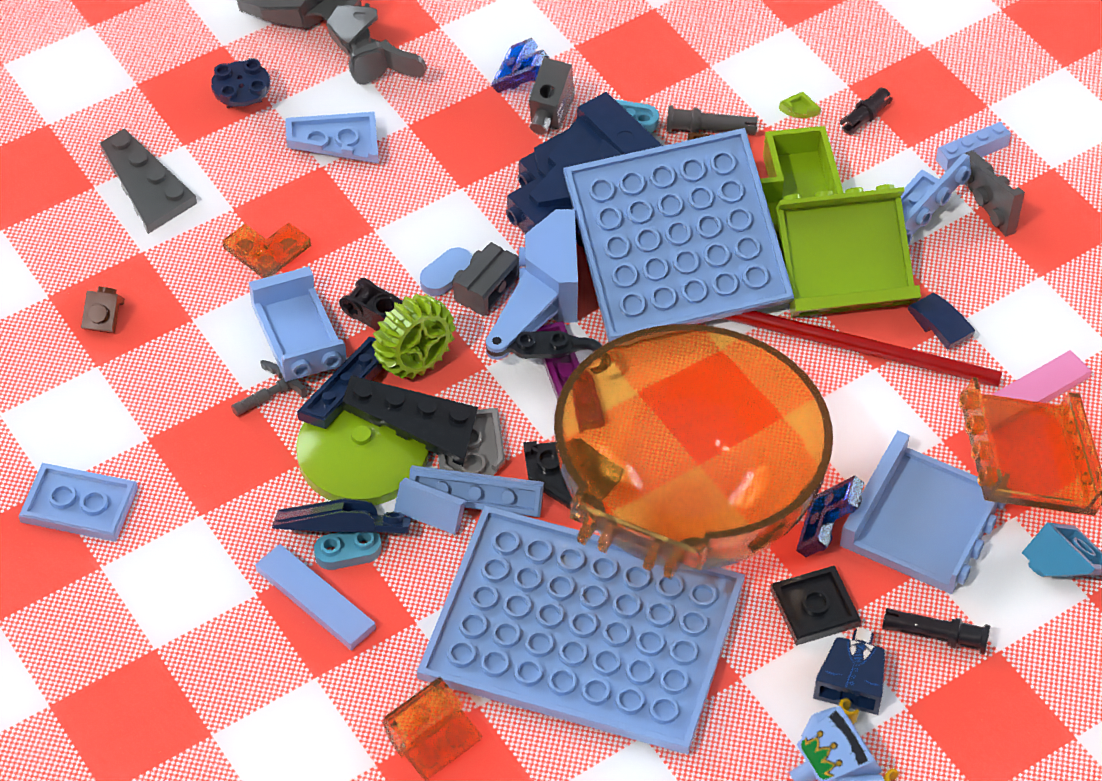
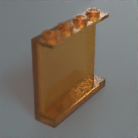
M972 377L966 389L960 393L959 407L963 412L965 432L969 436L971 456L975 460L978 472L977 480L982 488L984 500L1095 516L1102 506V468L1081 395L1068 392L1060 405L981 393L978 378Z

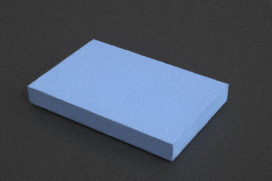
M42 462L20 511V522L116 542L138 490L137 481Z

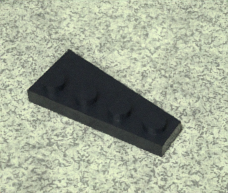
M350 376L342 403L343 410L378 427L385 425L395 430L397 436L406 440L410 437L426 445L425 449L437 455L441 452L452 457V462L463 467L478 407L355 376Z

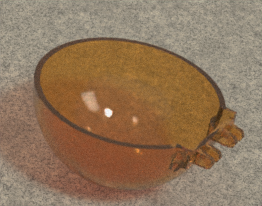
M673 324L646 328L623 335L595 350L569 376L557 400L554 414L556 456L563 481L572 497L570 519L583 524L578 532L577 541L584 545L587 544L592 534L597 530L601 534L597 547L599 551L606 553L611 544L629 555L644 561L642 565L644 569L651 571L655 565L664 567V577L669 579L673 578L678 569H717L747 560L767 550L787 535L811 507L824 482L833 449V426L829 410L817 386L793 360L779 350L746 334L714 326Z

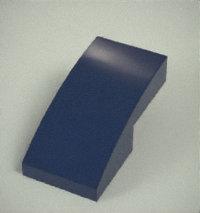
M934 292L909 305L907 308L925 332L933 331L947 351L972 338L976 331L955 307Z

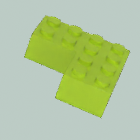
M825 126L765 132L763 159L768 178H760L780 248L775 207L780 200H783L784 196L801 194L802 198L814 197V193L827 190L832 191L833 194L844 193Z

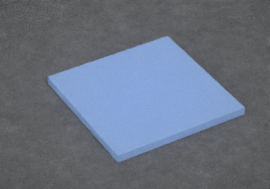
M745 128L563 168L609 344L782 305L794 300V294Z

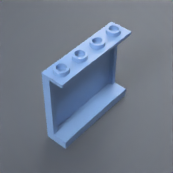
M897 430L843 525L840 546L952 595L958 583L965 584L971 570V566L968 565L971 558L978 559L985 542L981 540L984 533L991 534L998 517L994 515L997 508L1003 510L1009 499L1010 491L1006 490L1009 476L1004 475L999 485H996L908 448L910 435Z

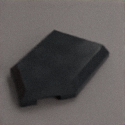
M571 438L556 439V442L537 444V441L523 442L528 480L544 482L543 492L581 517L586 516L618 482L622 474V470Z

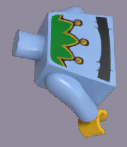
M844 698L840 701L838 707H832L811 715L801 735V739L797 743V747L806 761L789 771V774L793 781H893L897 779L899 772L892 768L886 772L884 777L879 774L883 770L854 726L859 710L848 711L851 701Z

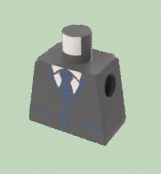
M543 58L529 97L530 129L534 133L545 135L548 128L556 130L561 128L575 98L572 64Z

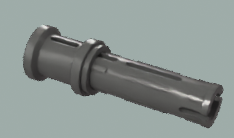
M668 105L666 132H671L672 129L689 130L692 133H699V130L727 132L745 128L747 134L756 136L758 116L704 113L698 107L686 110L675 109L673 105Z

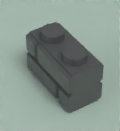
M490 242L482 251L477 250L471 258L470 265L464 271L459 270L453 278L452 286L455 301L466 308L470 307L472 311L481 316L486 315L519 277V256L508 250L504 251L502 247L493 242Z

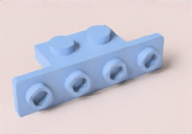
M963 153L939 179L922 169L904 188L905 192L902 194L901 200L908 244L914 233L920 227L928 224L932 214L949 201L954 190L959 185L965 184L969 179L971 167L970 157L967 154Z

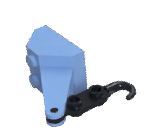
M558 209L525 234V247H519V266H525V268H519V283L491 332L486 337V354L495 360L503 359L510 352L524 359L562 358L580 350H590L596 354V359L591 363L585 364L584 369L592 370L601 366L606 357L605 349L600 342L592 338L569 335L563 331H536L551 318L557 322H577L578 272L575 209Z

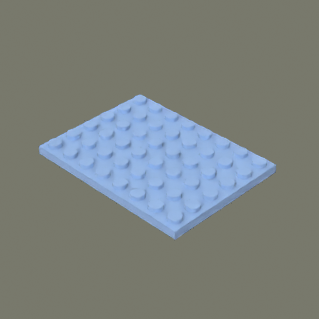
M484 505L418 667L417 679L688 755L740 597L745 574Z

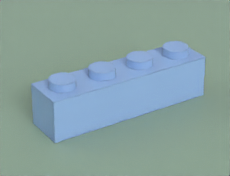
M1001 121L938 147L936 161L946 172L963 153L973 150L979 156L984 157L1008 147L1011 132Z

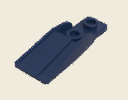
M345 498L279 509L272 528L281 530L407 534L410 530L411 518L404 517L400 512H386L383 515H378L377 508L371 502Z

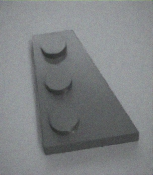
M973 150L966 152L965 154L970 157L971 175L963 185H967L973 193L976 203L985 209L990 216L992 224L998 227L1005 237L1015 234L1025 192L1019 187L1016 189L1009 186L1010 180L1006 176L998 177L995 175L992 165Z

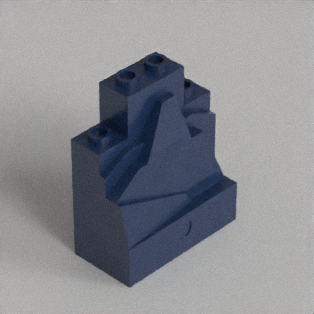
M604 92L577 107V118L569 129L534 147L533 153L518 160L519 174L517 179L521 188L507 195V218L512 225H517L526 234L553 211L573 209L563 168L663 145L608 92ZM575 218L576 243L582 247L583 245Z

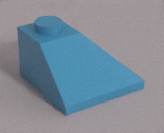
M1047 522L1022 551V554L1029 560L1028 566L1041 577L1102 576V551L1075 525Z

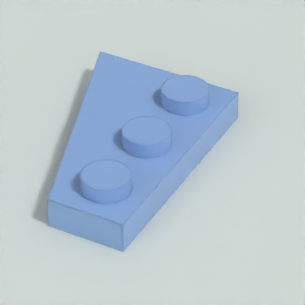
M375 111L285 118L287 148L379 163Z

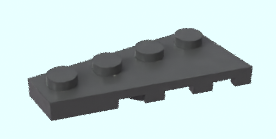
M125 128L100 142L103 155L115 176L118 177L126 196L128 195L132 202L133 209L142 220L147 234L197 204L196 195Z

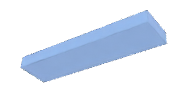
M413 465L410 468V480L466 500L465 508L483 510L484 505L520 515L540 517L544 482Z
M281 544L255 564L256 571L351 651L376 630V624L372 619Z

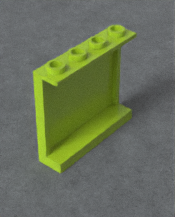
M883 184L875 187L876 190L864 191L862 187L846 189L845 193L833 194L832 191L827 190L814 193V197L802 198L801 194H790L784 196L783 200L779 201L775 210L781 252L794 294V300L789 303L791 318L910 305L921 298L919 285H914L901 196L905 192L904 187L894 188V184Z

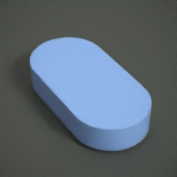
M461 247L451 248L444 252L421 271V289L426 294L432 296L442 295L453 287L452 281L455 274L459 270L464 271L470 265L472 254L467 249Z

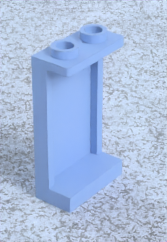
M310 266L249 282L251 305L285 382L338 368L347 360L346 345L343 339H338L314 288V277Z

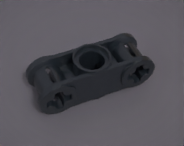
M359 278L355 283V288L349 295H344L339 300L341 309L349 317L359 320L375 331L380 330L378 322L384 321L386 318L385 311L391 312L394 309V302L398 304L403 302L394 294L383 290L366 278Z

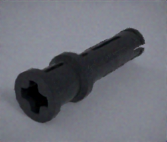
M886 607V614H884L882 625L884 630L947 642V646L953 649L960 646L979 650L981 655L986 653L991 628L989 624H985L982 627L963 623L961 618L952 619V621L940 620Z

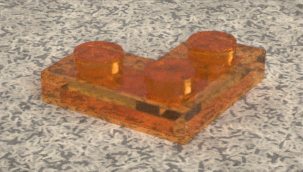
M290 222L267 239L244 223L222 240L223 249L261 278L275 275L311 247L310 237Z

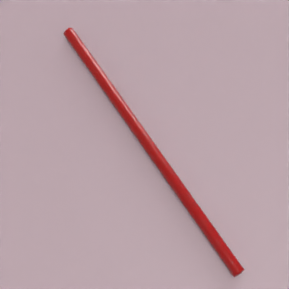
M759 311L721 318L999 387L1002 371Z

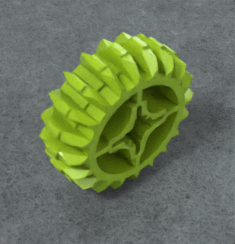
M416 293L413 298L405 296L402 304L394 302V309L391 312L385 311L386 318L384 321L378 322L380 330L373 333L376 341L372 344L375 349L374 355L382 364V367L401 379L404 377L413 379L416 374L423 376L427 368L434 370V364L438 360L443 361L441 356L444 352L450 351L448 343L455 339L452 332L455 331L456 327L453 324L454 317L440 300L437 301L434 297L427 294L423 296Z

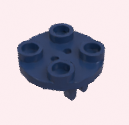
M249 58L245 61H234L228 64L222 63L214 68L211 89L215 98L226 104L227 108L249 106L262 102V99L266 97L270 90V75L261 66V62L255 58Z

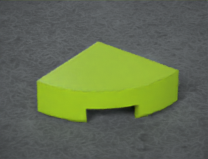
M803 91L780 101L778 108L784 114L795 118H811L820 115L821 108Z

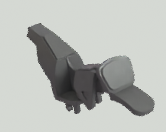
M236 0L240 12L263 19V21L304 29L326 20L329 36L349 56V72L357 84L365 85L381 77L387 68L415 78L423 77L427 70L426 62L421 56L400 50L391 45L386 39L380 42L371 38L368 27L377 21L376 8H370L369 3L362 7L361 0Z

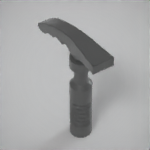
M261 360V368L276 374L281 380L268 389L263 388L246 397V399L244 398L232 404L231 408L238 417L245 413V411L247 412L259 404L270 400L272 395L278 392L283 393L288 389L296 391L304 398L307 396L306 387L298 379L285 382L277 364Z

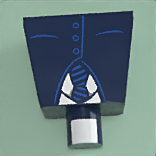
M865 628L855 629L852 640L843 637L835 639L817 674L813 699L839 705L842 699L847 698L851 701V709H858L859 711L874 715L879 714L883 695L885 650L882 647L872 645L874 634L870 630Z

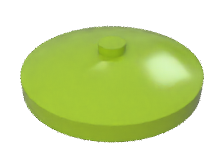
M345 410L326 429L304 422L296 443L298 466L304 480L315 492L330 501L347 498L366 500L373 505L391 501L397 498L400 482L404 478L409 479L411 466L426 467L429 450L425 449L426 445L410 437L408 440L396 435L395 430L385 425L378 427Z

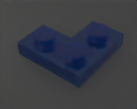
M532 37L510 46L491 84L497 93L508 89L514 90L521 84L529 81L534 82L543 58H550L543 49L536 51L539 45Z
M854 475L811 497L796 548L798 553L808 557L825 550L830 545L835 520L855 512L861 505L864 481Z

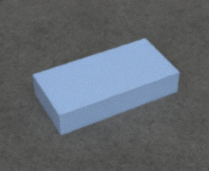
M404 478L399 485L394 512H400L414 520L451 534H456L460 530L466 500Z

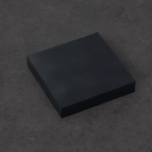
M835 565L771 584L770 591L796 646L851 630L861 625V619Z

